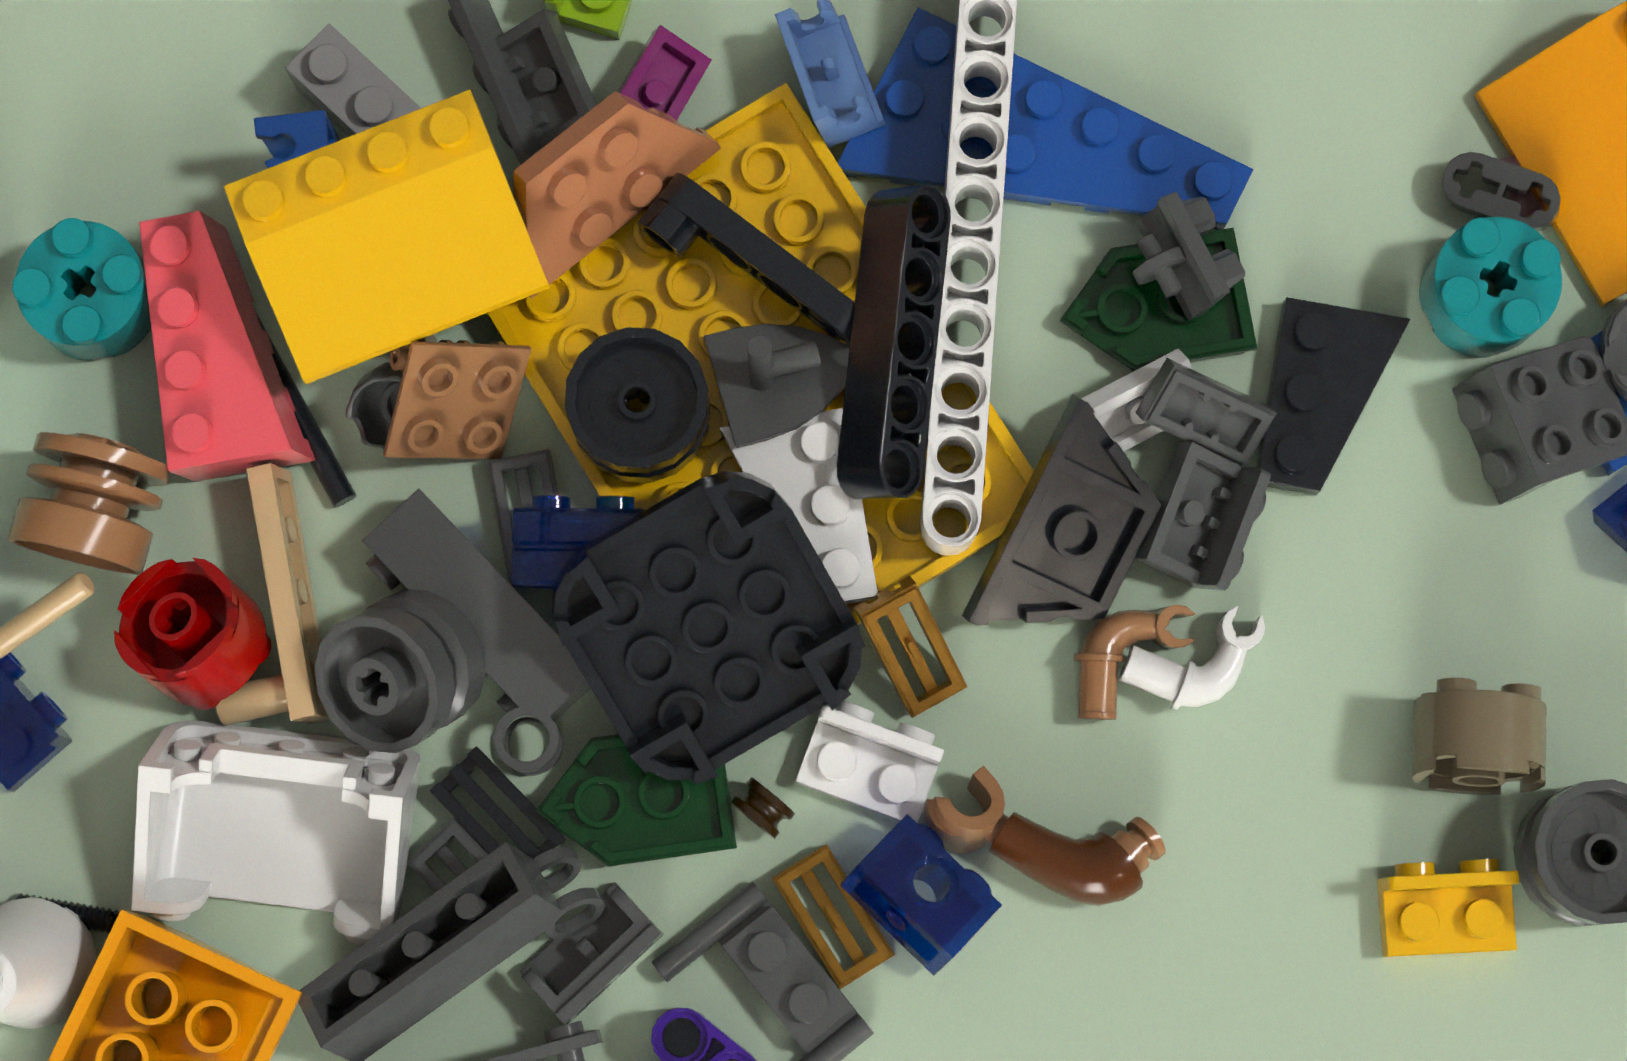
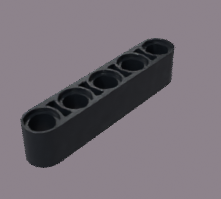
M923 184L880 190L872 195L865 209L836 465L839 485L845 494L853 499L908 498L916 492L923 477L951 221L947 197L941 189L934 185Z

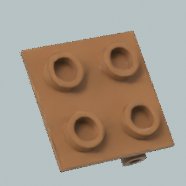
M442 339L439 342L411 341L410 344L390 351L391 368L393 370H401L403 375L383 451L384 457L502 458L531 353V347L505 345L503 342L496 341L491 344H471L467 340H459L453 343L451 340Z

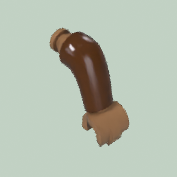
M984 765L972 774L967 787L968 791L980 803L983 814L979 816L964 815L955 809L950 798L934 796L933 799H926L923 807L929 831L935 841L945 849L957 853H970L984 847L989 842L992 844L989 849L990 853L1027 877L1075 902L1095 906L1122 901L1139 891L1143 885L1141 873L1149 867L1148 858L1156 861L1166 851L1164 843L1155 829L1147 821L1137 816L1126 824L1128 833L1118 830L1110 837L1105 833L1097 832L1090 838L1074 839L1054 832L1016 812H1013L1008 817L1003 813L1005 807L1003 790Z

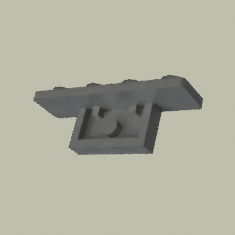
M448 0L450 5L448 9L450 22L468 45L475 61L472 65L474 76L482 89L490 95L499 116L497 119L499 133L506 144L514 150L520 165L597 105L555 11L542 9L503 34L489 0Z

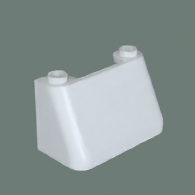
M189 720L169 724L162 730L138 765L131 911L152 913L155 918L164 921H180L188 918L191 912L199 910L206 903L208 897L334 912L333 927L339 933L344 934L349 942L363 945L399 919L418 788L420 755L409 748L398 753L371 751L346 738L240 725L225 726L222 723Z

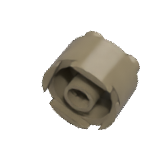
M1444 678L1437 680L1436 692L1424 693L1414 701L1412 780L1418 784L1429 776V788L1473 795H1501V785L1505 782L1520 781V793L1531 792L1544 787L1546 784L1547 706L1541 701V688L1532 684L1516 683L1502 686L1501 691L1477 690V682L1472 679Z

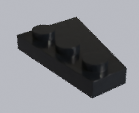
M1286 297L1282 303L1267 405L1277 414L1261 439L1257 467L1271 473L1267 487L1317 495L1321 491L1411 319Z

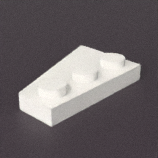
M843 408L823 411L796 430L767 441L740 448L735 447L730 426L720 427V432L742 472L750 473L771 483L789 504L845 604L878 599L876 596L878 592L862 499H853L847 496L841 489L837 479L836 465Z

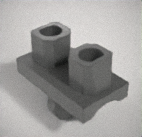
M1176 191L1161 197L1157 201L1155 208L1136 221L1143 235V238L1137 244L1146 262L1137 267L1132 274L1139 285L1157 280L1166 298L1175 295L1189 321L1203 315L1230 292L1229 289L1245 277V270L1236 253L1231 252L1229 249L1211 256L1201 238L1216 227V216L1205 197H1198L1182 201Z

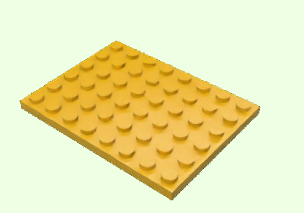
M784 83L705 130L718 142L721 149L688 174L687 177L855 302L866 207L787 83ZM651 205L549 285V289L541 291L532 299L528 296L487 313L506 345L531 347L525 377L617 526L698 479L722 471L742 472L720 432V427H727L729 423L704 341L705 335L732 328L760 324L799 326L829 335L699 236L681 258L660 247L637 224ZM626 327L656 329L680 340L699 361L708 386L710 399L709 432L698 455L677 474L652 483L622 482L599 471L580 450L565 410L566 379L578 355L600 336ZM951 383L942 390V398L953 409H968L977 401L973 389L963 383ZM845 388L824 411L843 408ZM638 398L628 402L629 410L632 412H642L649 405H643ZM990 401L981 522L975 540L967 550L958 555L945 556L935 553L926 546L921 537L920 530L923 477L916 492L908 498L862 499L878 593L886 588L890 592L901 587L899 581L908 576L920 588L1001 538L1034 470ZM949 445L942 448L937 454L940 466L947 472L954 474L963 473L972 466L970 454L961 446ZM943 508L932 517L933 526L942 536L949 538L958 537L968 529L964 514L957 509ZM878 599L868 600L865 602L869 605ZM861 602L846 604L857 624H862L854 609V606Z

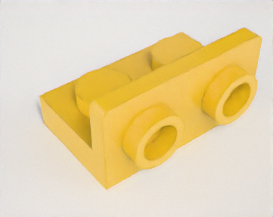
M1499 859L1459 861L1460 873L1435 874L1434 862L1395 864L1394 877L1377 879L1383 957L1517 950L1512 885L1519 884L1518 870L1500 871Z

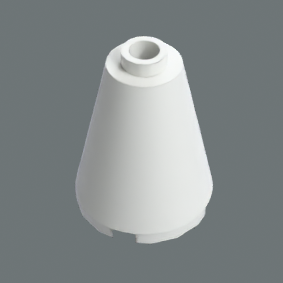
M37 897L12 900L0 905L1 1023L20 1028H41L57 1023L71 1014L97 960V955L91 933L79 916L67 907L63 908L46 899Z

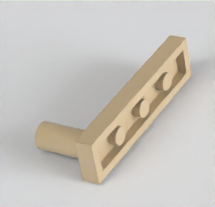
M272 463L246 468L282 674L246 682L238 691L221 700L216 705L217 714L225 726L289 712L291 721L307 724L327 721L330 719L317 694L314 665L321 637L292 473Z

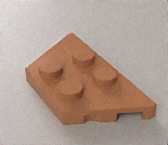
M614 91L513 171L514 197L518 201L519 211L548 284L550 285L651 205L677 172L687 176L719 151L721 147L718 142L701 128L691 129L678 123L669 114L655 108L646 109L637 100ZM536 293V294H534V295H531V296H529V297L532 299V298L535 297L538 293Z

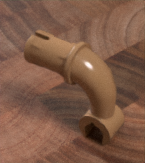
M1172 605L1162 607L1156 612L1143 610L1118 611L1099 620L1085 636L1079 654H1074V661H1080L1078 718L1116 720L1118 663L1124 662V655H1122L1124 649L1138 641L1153 640L1157 645L1166 649L1186 647L1195 639H1177L1169 631H1166L1165 627L1168 626L1170 619L1174 615L1189 617L1194 616L1195 613L1186 606Z

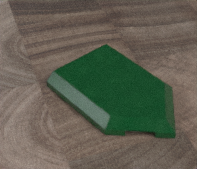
M1234 227L1211 231L1206 236L1201 237L1211 256L1229 249L1231 252L1236 253L1240 261ZM1138 244L1110 248L1093 275L1060 319V322L1132 371L1176 349H1179L1189 361L1258 349L1244 278L1230 288V292L1207 312L1188 321L1175 295L1166 298L1157 280L1143 285L1137 283L1132 272L1146 262Z
M619 734L591 738L535 811L608 867L737 848L725 764L716 769L718 777L694 785L693 780H668L650 771L645 773L629 756L627 747Z

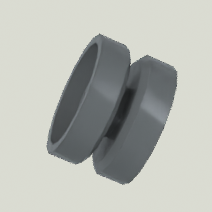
M404 589L368 606L364 611L335 624L320 642L314 665L317 694L329 719L351 741L371 751L398 753L416 746L435 734L438 729L451 724L465 715L478 700L486 675L483 647L471 622L452 602L430 591Z
M1614 779L1585 781L1563 787L1538 800L1522 819L1513 847L1515 866L1519 872V881L1530 901L1551 918L1578 927L1627 922V784ZM1591 849L1601 852L1599 864L1593 860Z

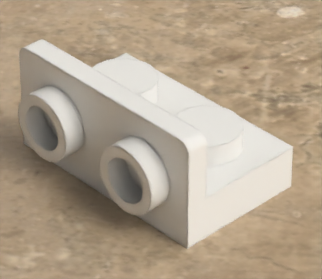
M843 701L833 711L830 707L823 705L795 783L916 827L945 751L932 745L935 735L921 728L899 722L896 732L873 724L874 712L850 702Z

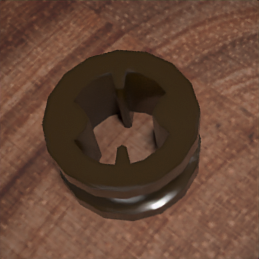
M751 777L746 783L749 788L748 793L743 797L735 796L731 803L759 828L775 839L780 833L777 828L778 823L783 819L791 820L795 813L771 791Z

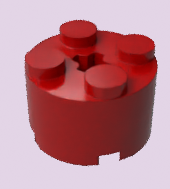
M193 558L194 561L176 563L173 559L161 561L138 575L122 595L117 608L122 613L119 633L114 630L116 649L120 657L130 668L169 699L180 704L193 706L198 710L212 709L221 700L238 691L251 678L259 664L264 662L269 656L272 646L271 639L267 634L263 613L252 598L211 562L199 558Z

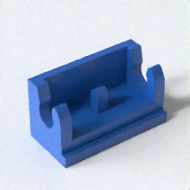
M325 110L254 118L255 136L257 139L263 140L273 158L265 161L267 168L340 140Z

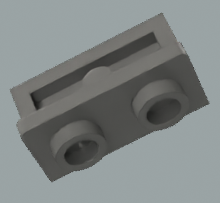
M1179 441L1157 496L1162 505L1135 559L1193 588L1227 590L1231 580L1236 577L1242 567L1244 560L1243 549L1252 525L1265 507V491L1270 481L1271 473L1260 467H1241L1192 441Z

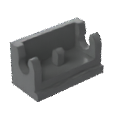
M616 882L601 895L605 908L601 916L592 925L573 936L554 939L530 963L519 971L525 982L564 1025L570 1024L664 935Z

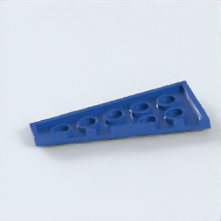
M919 7L917 8L874 91L886 125L848 141L838 161L846 177L856 178L857 175L890 179V183L913 186L914 183L945 186L956 25ZM1013 54L1003 199L1051 205L1052 202L1085 207L1086 211L1108 213L1110 210L1145 215L1156 207L1157 201L1161 197L1177 191L1182 201L1205 197L1216 216V227L1214 229L1225 228L1254 169L1027 59ZM982 76L973 77L964 84L968 92L980 98L990 97L998 91L994 82ZM970 137L960 144L964 154L973 159H985L993 153L992 146L983 138Z

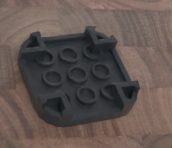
M722 471L698 479L584 545L564 563L553 585L552 613L563 646L565 645L609 717L627 747L629 756L645 773L650 771L668 780H693L694 785L716 778L718 777L717 768L821 709L823 705H829L833 711L851 695L849 689L861 666L862 648L865 645L858 624L793 510L771 483L750 473Z

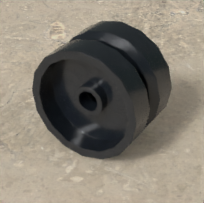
M626 327L600 336L578 355L566 379L565 410L580 450L599 471L622 482L652 483L677 474L698 455L709 432L710 399L708 386L699 361L680 340L656 329ZM638 398L643 405H649L642 412H632L629 410L628 402Z

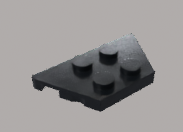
M1075 395L1071 396L962 614L972 624L977 626L988 625L989 621L1022 619L1026 623L1051 622L1058 617H1070L1074 620L1105 618L1162 505L1147 483L1140 479L1131 467V461L1118 443L1110 438L1093 414L1095 411L1090 404Z

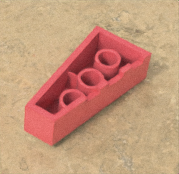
M200 210L139 222L168 471L198 482L247 473L246 468L268 463L283 467L316 461L308 440L302 435L294 414L296 411L288 389L282 383L272 357L274 351L267 332L261 328L252 305L254 299L227 228Z

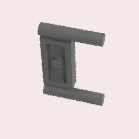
M753 881L651 962L668 983L719 942L807 1053L800 1061H841L874 1034Z

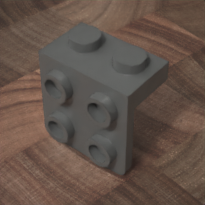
M1582 336L1491 365L1452 388L1457 401L1459 417L1469 430L1481 460L1484 478L1492 487L1499 505L1521 498L1552 481L1627 456V418L1597 346L1589 337Z

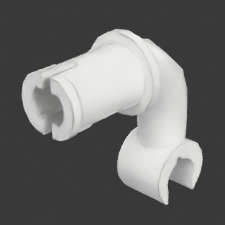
M1238 606L1228 611L1220 619L1216 628V637L1220 645L1214 656L1203 666H1196V663L1188 661L1186 666L1133 645L1123 665L1119 681L1171 701L1170 708L1178 710L1180 706L1199 707L1217 701L1234 687L1242 672L1248 651L1255 647L1264 636L1265 624L1263 617L1260 615L1253 622L1250 636L1236 637L1232 621Z

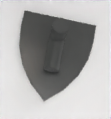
M776 324L738 327L704 336L736 448L767 441L798 429L823 412L845 388L850 347L832 336L799 326Z

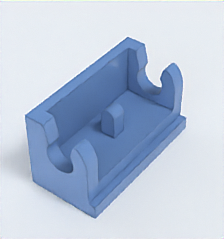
M817 0L816 6L819 13L810 19L800 20L798 13L791 8L774 15L813 121L827 147L830 148L882 127L886 123L845 15L838 16L833 4L829 0Z

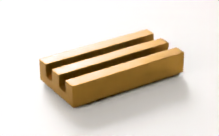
M908 576L899 581L901 587L890 592L886 588L876 594L878 600L869 605L863 601L854 606V609L905 710L913 718L967 688V684L916 582ZM908 602L947 678V681L938 686L899 610V607ZM885 615L925 691L924 694L917 698L877 621Z
M827 844L772 878L839 989H842L895 955ZM820 863H823L875 947L876 952L870 956L865 957L812 871V868ZM796 878H802L855 964L846 971L842 969L791 886L790 882Z

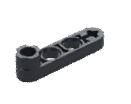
M677 172L637 222L638 226L655 243L679 258L686 253L699 236L827 334L850 347L855 302L687 176Z

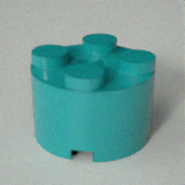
M1480 217L1472 219L1449 237L1429 261L1423 272L1419 288V300L1422 311L1425 310L1427 318L1433 326L1432 331L1449 348L1473 357L1499 355L1521 345L1548 321L1557 307L1562 290L1559 250L1534 228L1518 220L1505 217ZM1483 279H1488L1494 283V289L1499 292L1496 297L1487 294L1488 283Z
M67 218L40 234L25 250L17 267L16 276L13 279L12 291L26 321L57 350L79 360H92L109 356L116 357L129 352L146 337L151 329L144 261L142 256L119 232L101 223ZM86 285L96 288L95 293L90 298L79 294Z

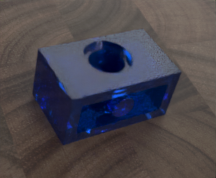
M908 814L840 884L852 898L933 976L954 958L1002 906L992 896L991 888L983 877L971 869H964L945 850L943 841L934 830L924 824L916 823ZM913 880L927 883L935 894L936 902L923 899L916 892Z

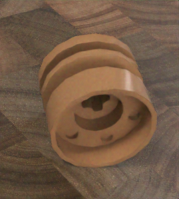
M49 432L38 433L33 450L44 457L60 462V465L58 467L32 463L28 465L26 475L36 482L53 489L50 499L35 497L19 499L8 540L29 550L74 563L124 574L140 575L145 567L153 533L143 526L127 520L129 509L156 511L161 508L163 500L160 497L137 488L136 484L167 485L170 475L167 465L145 456L132 446L84 433L68 435Z

